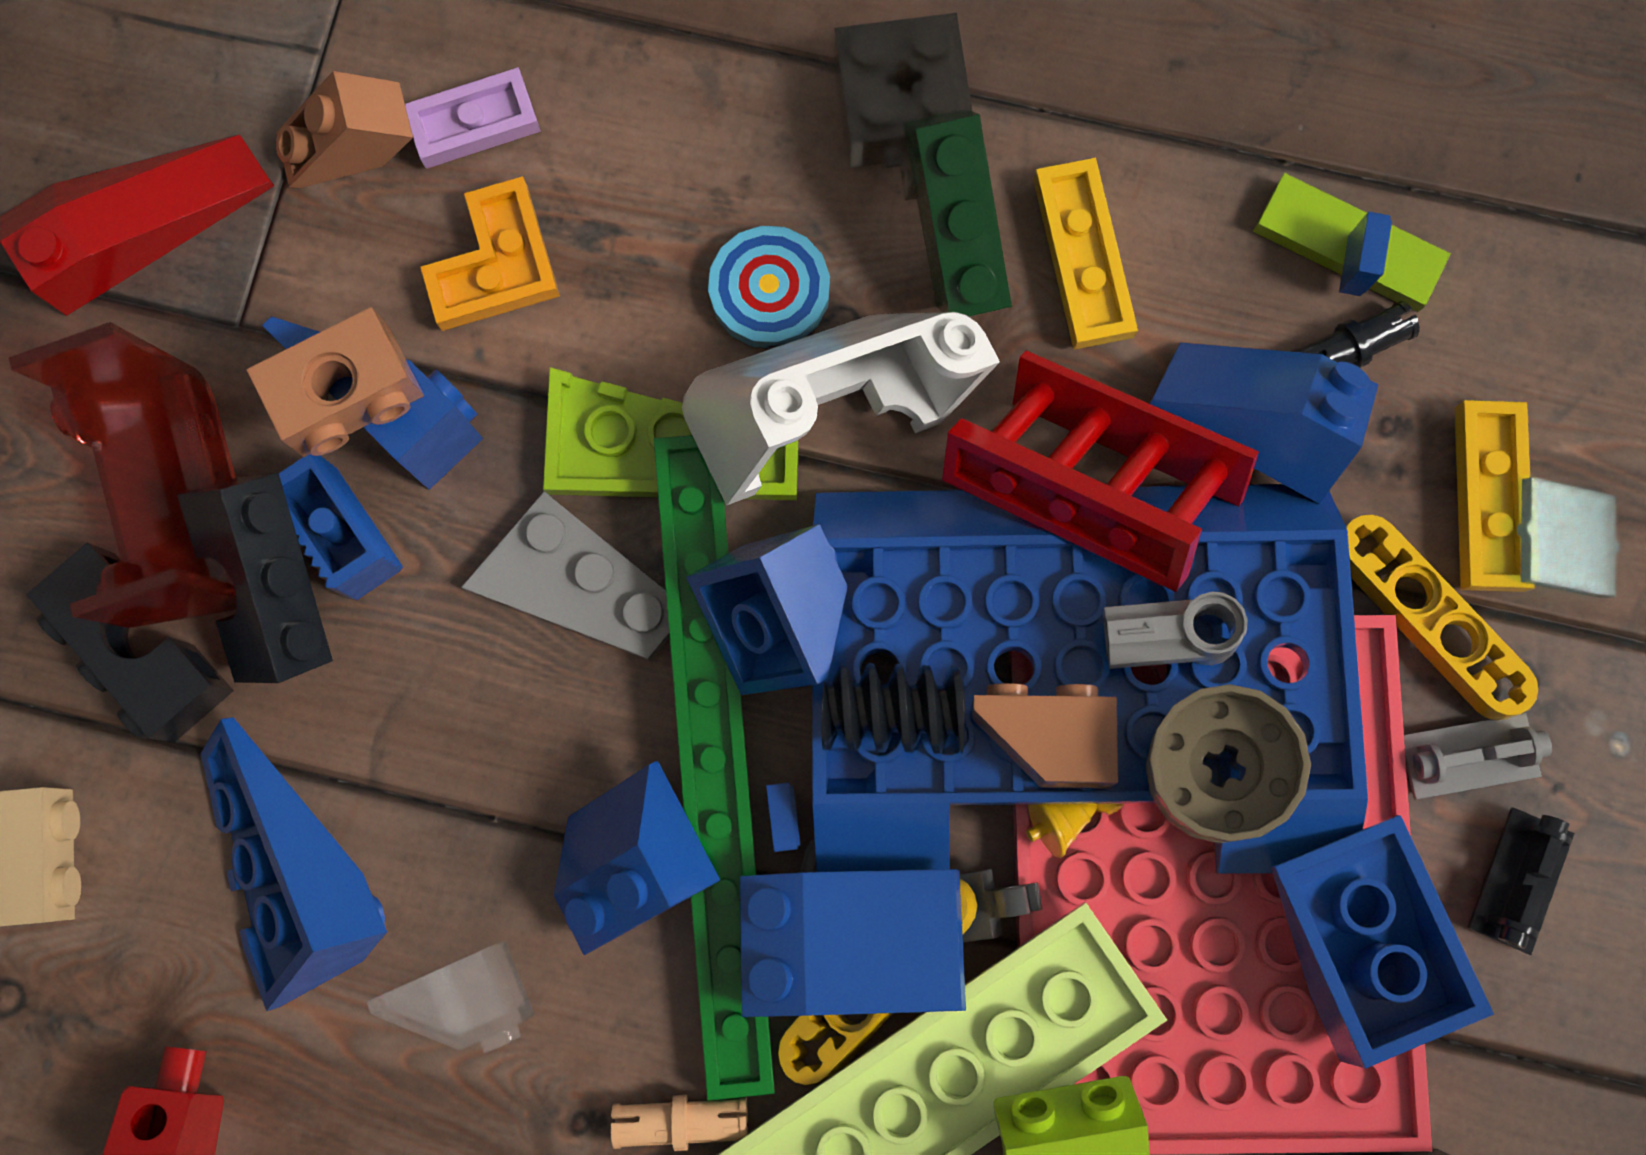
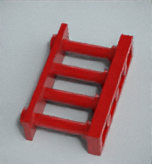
M1025 350L1019 358L1012 402L1014 407L989 431L961 418L948 431L942 481L1177 593L1189 576L1202 528L1192 523L1213 495L1238 507L1245 498L1259 451ZM1038 417L1070 430L1069 434L1048 457L1016 443ZM1095 442L1128 457L1107 484L1073 469ZM1153 468L1188 484L1167 512L1132 496Z

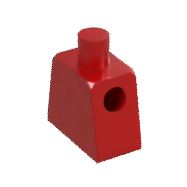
M165 1046L155 1088L126 1086L123 1090L103 1155H215L224 1099L222 1095L198 1093L207 1051Z

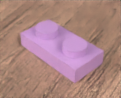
M519 67L405 104L419 157L426 169L541 132Z

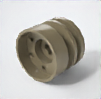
M1227 684L1199 689L1173 705L1151 739L1145 769L1150 795L1166 820L1190 837L1220 844L1262 837L1288 821L1306 794L1311 761L1305 734L1286 707L1260 690ZM1222 751H1227L1232 755L1230 767L1239 772L1238 780L1229 778L1220 786H1215L1210 782L1212 770L1203 765L1204 757L1214 759Z

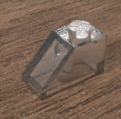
M506 941L485 948L367 1001L371 1015L457 1050L480 1042L484 1053L521 1037L522 1035L517 1024L535 1015Z

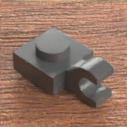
M991 869L960 874V879L968 883L975 893L977 902L976 917L968 930L962 935L963 942L994 939L1002 936L1003 931L1000 918L1030 914V911L1043 909L1038 882L995 889Z

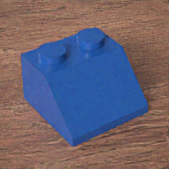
M820 524L743 545L686 577L741 695L816 685L828 678L848 586L838 566L835 550L827 541Z
M658 761L647 765L568 816L553 896L583 955L635 929L720 881Z

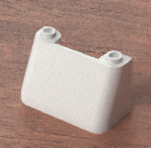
M956 312L869 315L705 371L697 376L688 388L683 398L682 411L693 438L727 506L757 493L762 486L759 478L761 469L777 448L795 442L808 433L817 419L818 405L863 389L876 416L886 413L888 410L903 412L913 419L910 424L914 432L918 433L941 424L1000 361L985 332L977 322L967 315Z

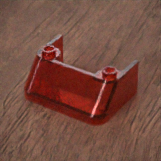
M111 322L9 357L12 371L51 387L54 399L50 403V411L58 429L64 435L72 436L76 441L93 448L121 558L120 562L108 565L103 569L101 582L97 585L96 589L97 595L70 603L72 616L133 628L236 610L237 597L235 588L224 567L212 558H196L177 494L236 478L217 404L212 390L203 375L195 367Z

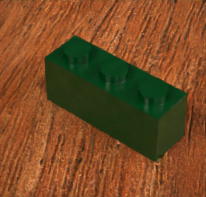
M961 109L904 122V134L937 308L941 312H956L970 317L1012 307L980 114Z

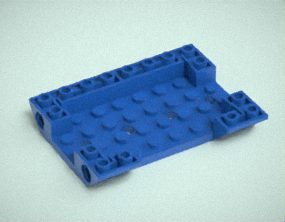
M1284 484L1248 485L1245 498L1239 507L1213 495L1192 523L1202 528L1189 576L1177 593L963 490L816 493L813 526L820 524L827 541L835 550L838 566L848 586L829 675L825 682H832L839 663H847L853 683H859L861 679L860 669L864 660L872 654L885 653L893 657L898 664H902L909 685L915 684L922 665H930L936 684L940 686L943 684L949 667L958 666L965 685L963 754L960 752L955 735H949L942 754H934L927 734H921L914 753H906L899 733L893 734L886 752H878L871 732H866L858 751H850L842 731L838 732L831 750H823L821 718L824 681L812 685L813 819L817 872L950 869V805L1155 803L1150 795L1145 769L1150 742L1155 731L1173 705L1199 689L1227 684L1260 690L1288 709L1305 734L1311 769L1306 794L1288 821L1262 837L1220 844L1214 842L1216 874H1273L1271 867L1363 829L1368 804V789L1348 531L1330 491L1318 504ZM1186 486L1138 487L1132 496L1167 512ZM1221 592L1235 598L1245 610L1248 619L1247 632L1233 655L1223 663L1212 666L1200 665L1196 662L1166 664L1167 675L1164 681L1155 685L1144 684L1137 680L1131 671V667L1109 669L1104 635V607L1193 600L1201 594ZM1215 615L1199 616L1193 621L1195 633L1204 642L1217 645L1229 640L1227 625ZM1288 648L1300 657L1303 671L1297 682H1281L1271 674L1268 668V656L1272 649ZM1008 651H1017L1024 654L1030 660L1033 667V675L1024 684L1028 686V696H1056L1057 686L1085 684L1097 686L1098 696L1117 697V784L1111 788L1039 787L971 718L973 696L986 695V686L1004 684L998 679L994 670V663L1001 654ZM1222 751L1214 759L1204 757L1203 765L1212 770L1210 782L1215 786H1220L1229 778L1238 780L1239 772L1230 767L1232 755L1227 751Z

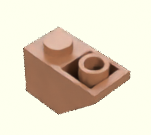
M333 71L276 132V151L279 159L284 164L288 185L293 188H303L383 167L413 138L400 83Z
M992 684L986 686V695L973 696L971 718L1039 787L1111 788L1118 783L1117 697L1098 696L1097 686L1085 684L1057 686L1056 696H1028V686L1022 684Z

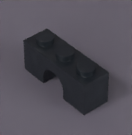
M279 473L233 478L177 494L196 558H212L219 562L227 571L235 588L237 597L236 613L216 621L234 683L278 684L332 662V655Z
M87 542L26 594L41 612L36 618L40 627L53 640L61 645L68 644L81 659L76 665L80 674L97 690L101 692L108 690L122 707L117 711L118 718L130 732L140 739L145 740L149 738L176 742L234 691L193 644L168 637L145 656L137 658L133 654L128 641L130 625L135 616L150 604L154 598L115 553Z

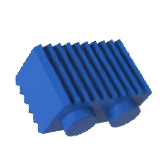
M309 454L279 473L299 545L305 549L304 555L312 559L311 566L319 570L318 576L326 580V588L348 599L358 600L401 571L403 568L402 564L337 467H334L333 464H330L321 455L313 456Z

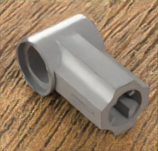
M1208 592L1199 595L1193 600L1104 607V635L1109 669L1196 662L1200 665L1209 666L1223 663L1233 655L1247 632L1248 619L1245 610L1235 598L1221 592ZM1215 615L1227 625L1229 640L1217 645L1204 642L1195 633L1193 621L1199 616Z

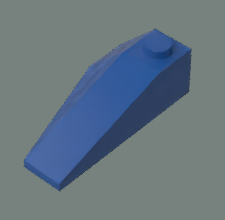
M230 717L220 719L204 746L201 757L216 826L222 833H231L232 835L231 861L233 869L227 870L231 892L244 890L252 927L239 931L245 956L265 1009L269 1011L287 1004L363 962L384 937L387 930L382 904L377 897L371 894L361 870L235 718Z

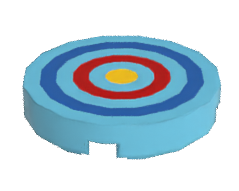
M759 226L738 233L720 248L710 267L708 293L717 321L733 338L752 347L769 348V346H778L805 338L818 327L829 304L830 275L823 254L807 237L786 227Z

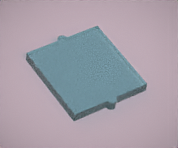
M1534 477L1522 479V523L1516 529L1518 535L1521 536V582L1604 599L1616 597V553L1620 550V544L1616 541V496Z

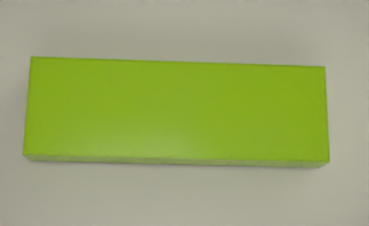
M1284 173L1278 181L1253 232L1342 275L1348 235L1367 212ZM1391 225L1384 274L1369 289L1395 302L1404 301L1411 306L1412 310L1419 312L1426 306L1451 253Z

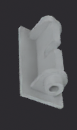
M1526 713L1508 720L1496 721L1491 719L1404 735L1406 768L1414 800L1542 777L1539 764L1543 757L1550 756L1552 753V743L1549 735L1543 730L1535 731L1530 727Z

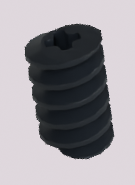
M839 663L832 682H825L824 680L822 749L831 750L838 732L842 731L848 749L850 751H858L866 732H871L878 752H886L893 734L899 733L906 753H914L921 734H927L934 754H942L949 735H955L960 752L963 754L965 685L958 666L949 667L943 684L940 686L936 684L930 665H922L915 684L909 685L902 664H895L887 684H881L874 664L867 663L859 683H853L847 663Z

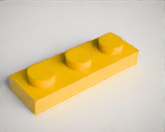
M1096 158L1036 169L1033 181L1073 350L1134 338L1138 328Z
M1464 400L1455 406L1461 590L1525 592L1534 589L1527 402Z

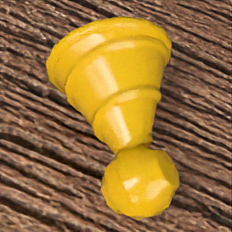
M1028 804V812L1033 827L1027 829L1026 834L1031 842L1040 838L1045 847L1054 856L1061 858L1066 854L1067 848L1076 840L1077 835L1085 825L1090 822L1091 817L1096 811L1110 815L1118 812L1124 804Z

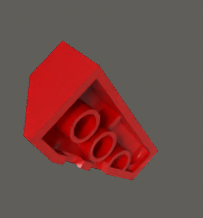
M239 134L54 183L0 216V243L31 292L68 316L273 188L274 184Z

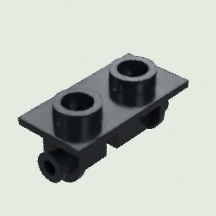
M1510 808L1467 926L1468 929L1525 954L1532 955L1575 834L1568 831L1569 823L1549 815H1542L1540 819L1517 808Z

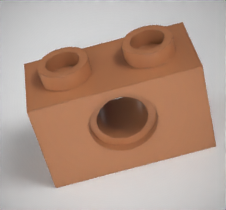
M372 307L246 369L281 441L303 457L309 454L319 456L333 452L348 442L349 434L370 423L380 425L392 422L409 411L410 403L424 397L391 329ZM344 377L353 378L352 387L343 398L336 401H328L329 390L337 380Z

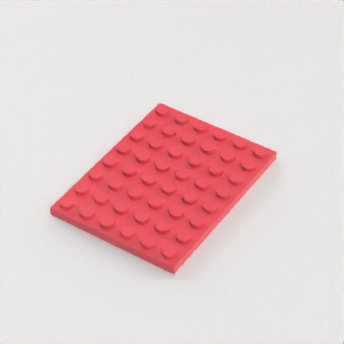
M1354 615L1368 789V804L1363 829L1391 817L1401 815L1411 836L1396 615ZM1280 647L1271 650L1268 656V668L1271 674L1281 682H1297L1303 671L1300 657L1288 648ZM1009 651V684L1024 685L1032 678V664L1024 654L1017 651ZM1167 665L1131 667V671L1140 682L1155 685L1164 681L1167 675ZM1156 803L1124 804L1118 812L1110 815L1096 811L1091 817L1090 822L1077 835L1076 840L1067 848L1066 854L1058 858L1045 847L1040 838L1034 842H1031L1028 838L1026 830L1033 827L1028 812V804L1013 805L1015 886L1038 882L1043 907L1042 910L1030 911V914L1016 916L1017 948L1086 902L1167 1019L1163 1024L1075 1083L1079 1084L1119 1076L1129 1077L1148 1125L1150 1154L1432 1152L1425 1044L1366 1069L1339 1061L1310 996L1273 874H1216L1214 842L1187 835L1166 820Z

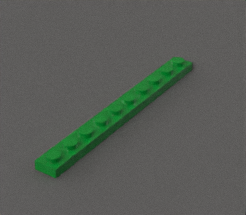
M693 435L654 438L683 806L685 814L720 878V881L691 897L707 1101L775 1094L768 1017H742L740 876L756 875L741 694L686 578L690 574L729 554L724 499Z

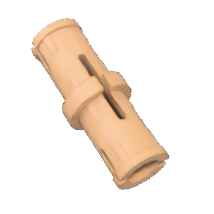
M673 1095L672 1102L630 1105L615 1103L611 1111V1117L615 1119V1123H611L613 1149L634 1146L673 1145L674 1151H688L689 1144L738 1141L749 1133L747 1127V1097L688 1102L687 1095Z

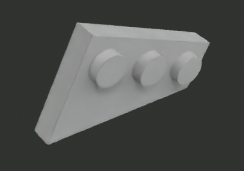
M546 492L542 493L461 587L469 593L509 606L519 612L551 622L648 661L654 658L670 638L666 590Z

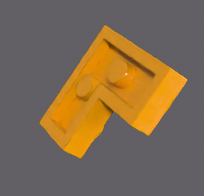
M523 176L464 193L480 249L420 267L436 324L442 331L560 297L529 189Z

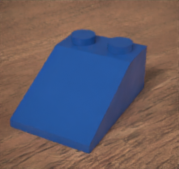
M270 317L262 325L285 349L320 333L319 331L275 317ZM406 359L424 397L410 403L409 411L400 418L380 425L370 423L364 426V428L397 462L430 490L483 438L470 423L478 414L463 399V395L437 369L426 377L410 360ZM344 377L337 380L331 386L329 393L336 400L343 398L350 391L353 378Z
M1180 342L1149 404L1259 451L1254 469L1320 504L1362 448L1378 384L1371 381L1368 375L1359 367L1343 361L1337 363L1323 354Z
M1401 815L1391 817L1271 867L1310 996L1339 1061L1366 1069L1494 1015Z
M959 870L807 872L740 876L742 1017L966 1011Z

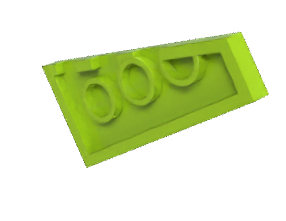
M550 367L543 490L548 495L658 497L654 438L692 435L682 411L683 403L663 397L662 400L629 392L626 387L603 381L596 383L573 377L570 372ZM799 439L776 449L759 472L762 486L755 495L745 499L797 501Z

